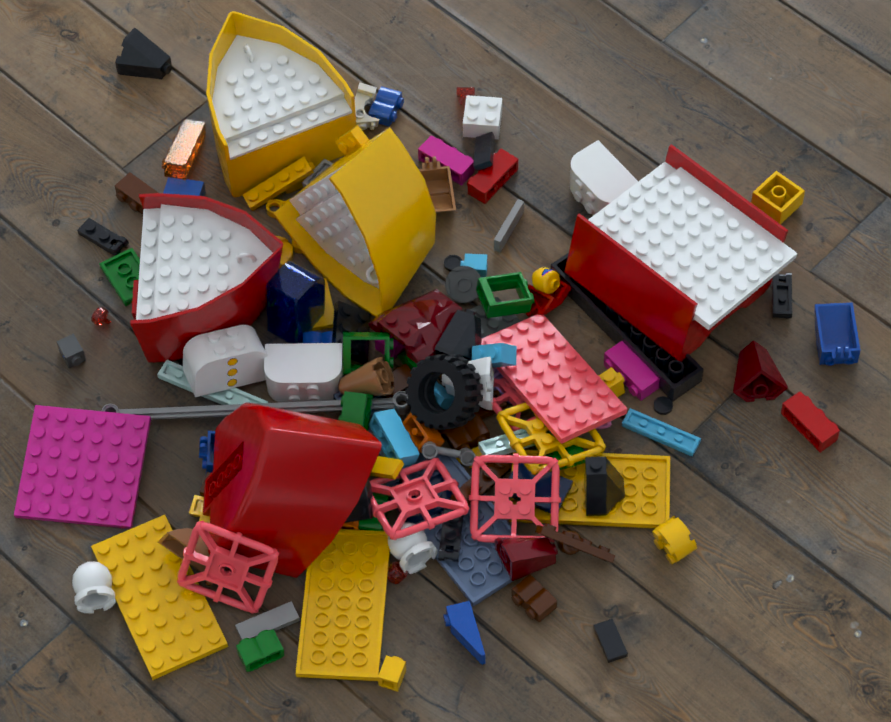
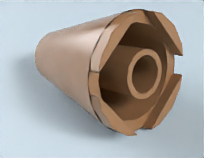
M382 357L375 358L342 377L338 384L340 393L344 395V392L348 391L373 396L392 394L394 387L391 388V382H394V376L387 361L383 362Z

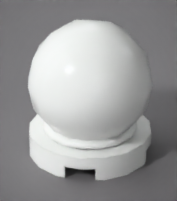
M405 522V523L403 524L401 530L404 529V528L413 526V525H415V524H414V523H410V522ZM424 530L397 540H392L388 536L390 553L400 560L399 565L404 573L408 571L409 574H413L427 567L425 563L431 557L434 560L438 553L435 545L431 541H427Z
M95 561L86 562L78 566L72 580V586L76 593L74 601L77 610L93 614L96 609L103 608L106 611L113 607L116 603L115 592L112 589V575L108 568Z

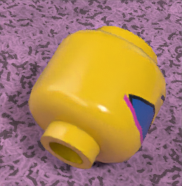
M541 267L533 273L532 284L536 290L545 294H551L559 288L560 277L556 271L547 267Z

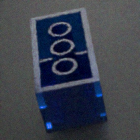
M288 261L276 272L266 286L267 331L290 344L303 343V333L312 331L314 325L324 314L325 280L300 265Z

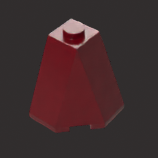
M753 340L740 351L733 387L734 394L746 402H754L755 399L760 398L774 400L788 389L767 349Z
M548 537L495 539V550L511 581L556 564L558 551L555 544L550 543Z

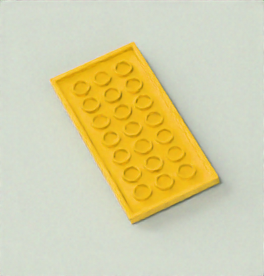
M525 450L528 456L539 455L538 450ZM600 453L593 456L606 457L624 478L625 498L613 506L607 515L586 516L584 491L585 463L560 470V476L572 480L573 485L559 510V524L656 528L669 519L670 456ZM510 497L513 505H517L518 500ZM535 508V517L541 523L550 524L551 514ZM517 520V522L533 523L531 520Z
M165 515L91 546L97 562L106 566L112 575V589L115 592V600L152 680L228 647V643L205 596L180 587L177 583L182 559L158 543L167 532L173 531ZM190 565L186 574L187 576L194 574Z
M340 529L328 547L307 567L296 677L378 681L390 557L388 535L385 531Z

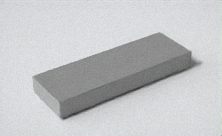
M518 199L494 238V251L499 253L502 251L524 213V201Z
M292 601L238 623L235 627L242 640L244 638H255L263 630L274 629V631H277L300 621V617Z

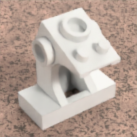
M359 83L355 96L356 124L361 130L367 128L374 130V127H378L380 119L367 115L364 107L372 105L377 87L364 83Z

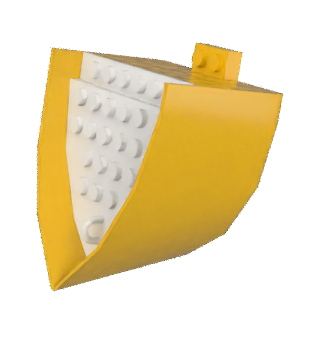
M236 11L228 14L209 54L206 95L218 158L225 183L232 196H242L304 156L313 170L323 159L332 161L345 156L339 150L335 141L357 126L354 94L347 82L320 50L284 26ZM305 179L285 191L286 194L303 188L302 182Z
M357 125L335 141L339 150L345 156L330 165L276 210L273 216L309 262L344 297L377 317L382 312L393 308L435 244L436 211L423 175L393 130L389 127L369 140Z

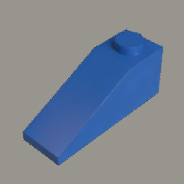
M470 601L446 606V614L443 615L445 626L450 627L451 634L481 665L486 664L484 648Z

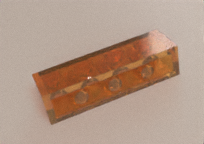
M184 119L182 125L178 127L177 136L173 137L172 146L168 148L167 156L162 160L164 177L186 180L206 138L205 122Z

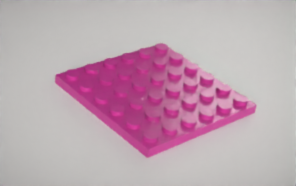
M35 405L14 511L15 518L132 529L151 417Z

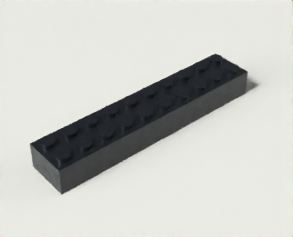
M569 253L551 264V269L559 274L560 280L571 286L568 296L615 344L623 341L660 378L659 388L672 401L702 382L704 369L689 354L685 356L683 361H678L567 275L565 267Z

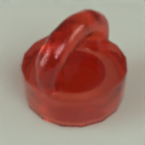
M102 306L97 308L91 317L92 323L97 326L103 322L110 324L111 321L107 319L109 311Z
M394 561L388 566V580L391 583L399 584L408 576V572H403L399 562Z

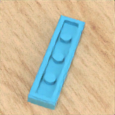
M631 408L621 425L626 429L692 457L701 442V438Z

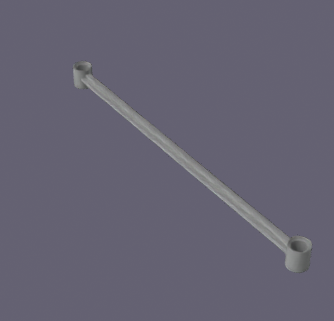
M399 391L394 394L393 398H373L371 410L395 409L398 414L405 415L410 412L411 406L407 405V403L399 405L398 402L406 401L408 394H405V391ZM341 400L256 403L300 413L342 411ZM107 404L102 408V411L150 416L151 420L222 417L229 415L242 404L118 409L114 404Z

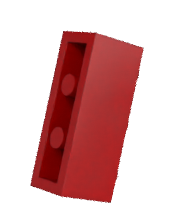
M502 148L497 153H494L493 166L479 170L475 176L469 178L467 182L468 194L486 204L518 171V158Z
M801 391L783 402L781 414L820 453L838 440L840 430L836 423L831 422L825 413L818 409L812 403V400Z

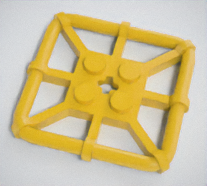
M526 402L499 411L496 416L500 427L510 441V447L519 455L528 456L523 447L535 444L539 451L538 456H545L546 454L558 451L562 459L558 460L559 468L573 466L574 463L584 460L585 457H593L603 453L606 448L596 428L588 431L595 442L575 437L561 444L554 435L547 434L550 430L535 413L536 419L530 421L510 416L531 409ZM509 425L526 430L529 436L522 439L517 438ZM575 445L588 450L571 456L565 448ZM523 463L531 474L535 476L547 466V464L541 466V464Z

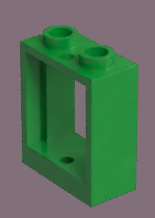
M521 272L478 278L476 292L487 318L531 311L534 296L533 293H530L528 282L524 279ZM516 289L520 298L496 303L492 292Z
M343 332V374H349L363 366L351 365V340H385V361L393 368V357H390V350H393V338H390L387 332Z

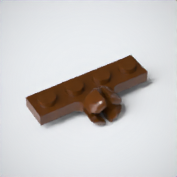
M545 523L544 526L537 525L535 533L557 541V546L562 553L573 555L582 551L607 562L613 563L615 555L609 553V548L601 545L598 548L591 546L592 541L581 538L574 531L563 530L562 533L556 531L557 527Z

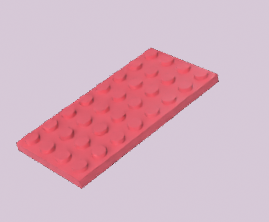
M534 315L482 338L481 345L505 343L517 346L516 365L496 368L561 444L627 414V407L545 315Z

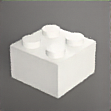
M466 95L463 137L476 138L493 132L495 139L499 140L502 98Z

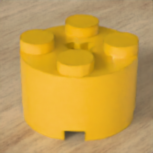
M672 516L652 531L656 538L653 540L659 550H665L667 553L665 556L671 564L677 563L697 549L695 540H690V531L678 517Z

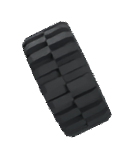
M454 354L428 356L425 360H420L417 363V367L412 368L410 372L412 376L407 378L408 388H405V394H408L407 405H410L412 408L410 412L413 416H417L416 420L420 424L425 423V427L430 429L445 430L458 428L466 425L468 421H472L475 417L474 412H479L481 407L479 402L483 401V395H481L483 384L479 382V379H481L479 373L474 372L476 370L474 365L468 364V360L464 357L460 358ZM441 374H445L450 378L455 390L453 403L447 410L439 406L434 395V386Z

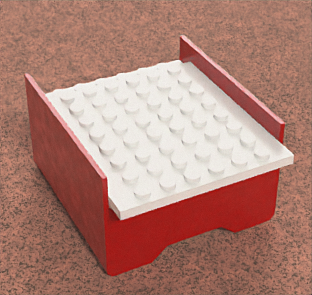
M671 144L664 163L590 219H586L580 213L577 215L565 273L675 359L683 361L687 354L690 355L703 344L717 326L739 308H747L763 295L770 287L772 278L796 259L797 253L784 244L788 233L785 227Z

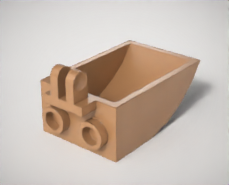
M436 156L432 157V162H429V157H425V163H422V169H419L425 179L435 211L456 210L450 166L440 167V161L436 160Z
M184 528L167 532L158 543L183 560V551L188 545L193 529ZM199 535L195 551L209 557L208 547ZM192 560L190 562V565L198 571H205V565ZM206 580V584L208 586H212L214 584Z

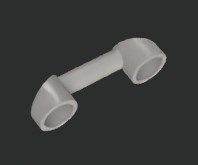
M432 441L426 442L421 450L423 456L427 459H433L437 454L459 458L465 466H471L476 457L475 453L469 448H462L461 450L436 446Z

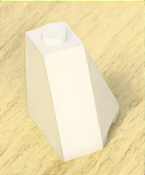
M491 357L468 361V364H473L476 368L474 372L479 373L481 377L479 382L483 384V390H481L483 401L479 402V405L484 409L492 410L494 372ZM442 374V386L446 387L448 394L455 396L452 381L448 376Z

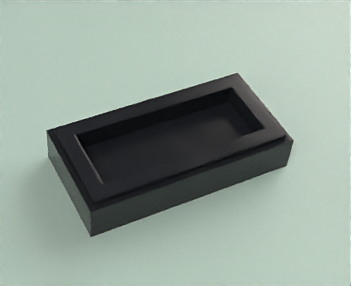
M613 618L593 625L608 663L628 657L627 650Z

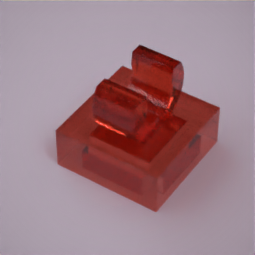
M457 87V97H460V105H462V100L466 98V95L475 96V87Z

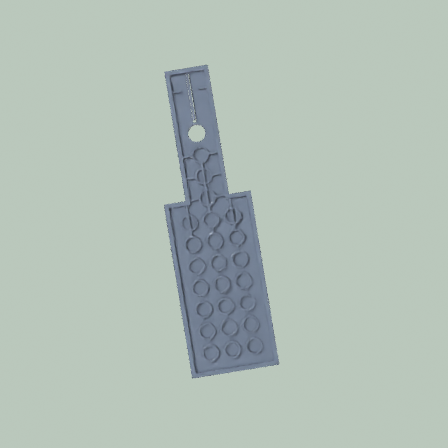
M339 391L333 394V399L341 400L343 394ZM373 396V398H383L382 396ZM390 409L371 410V414H370V415L373 416L374 412H380V411H385V410H390ZM369 427L368 432H370L374 436L371 428ZM381 449L378 456L386 457ZM419 452V456L415 464L429 459L425 458L423 454ZM439 454L435 457L440 459L451 477L458 482V488L471 478L455 457ZM426 469L407 475V478L410 481L421 477ZM396 479L385 486L393 487L402 484V481ZM479 501L478 529L494 515V505L492 502ZM469 509V512L464 515L459 562L445 559V561H438V563L467 600L470 601L471 605L475 606L513 581H511L495 550V543L474 541L471 538ZM444 511L431 516V518L443 515ZM498 519L483 534L511 535V526L506 520ZM421 520V521H419V522H417V523H414V524H418V523L424 522L425 520ZM442 524L436 525L434 529L424 530L427 541H431L435 545L438 553Z

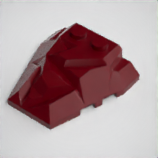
M435 289L382 312L369 322L368 326L375 332H387L405 346L407 357L417 364L420 360H425L426 357L433 356L436 353V344L457 309L463 311V308Z

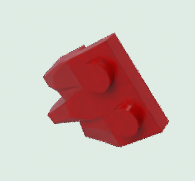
M560 280V286L554 293L545 294L528 284V289L534 296V303L531 306V311L527 312L526 315L532 317L536 314L542 316L548 314L563 303L571 290V286Z

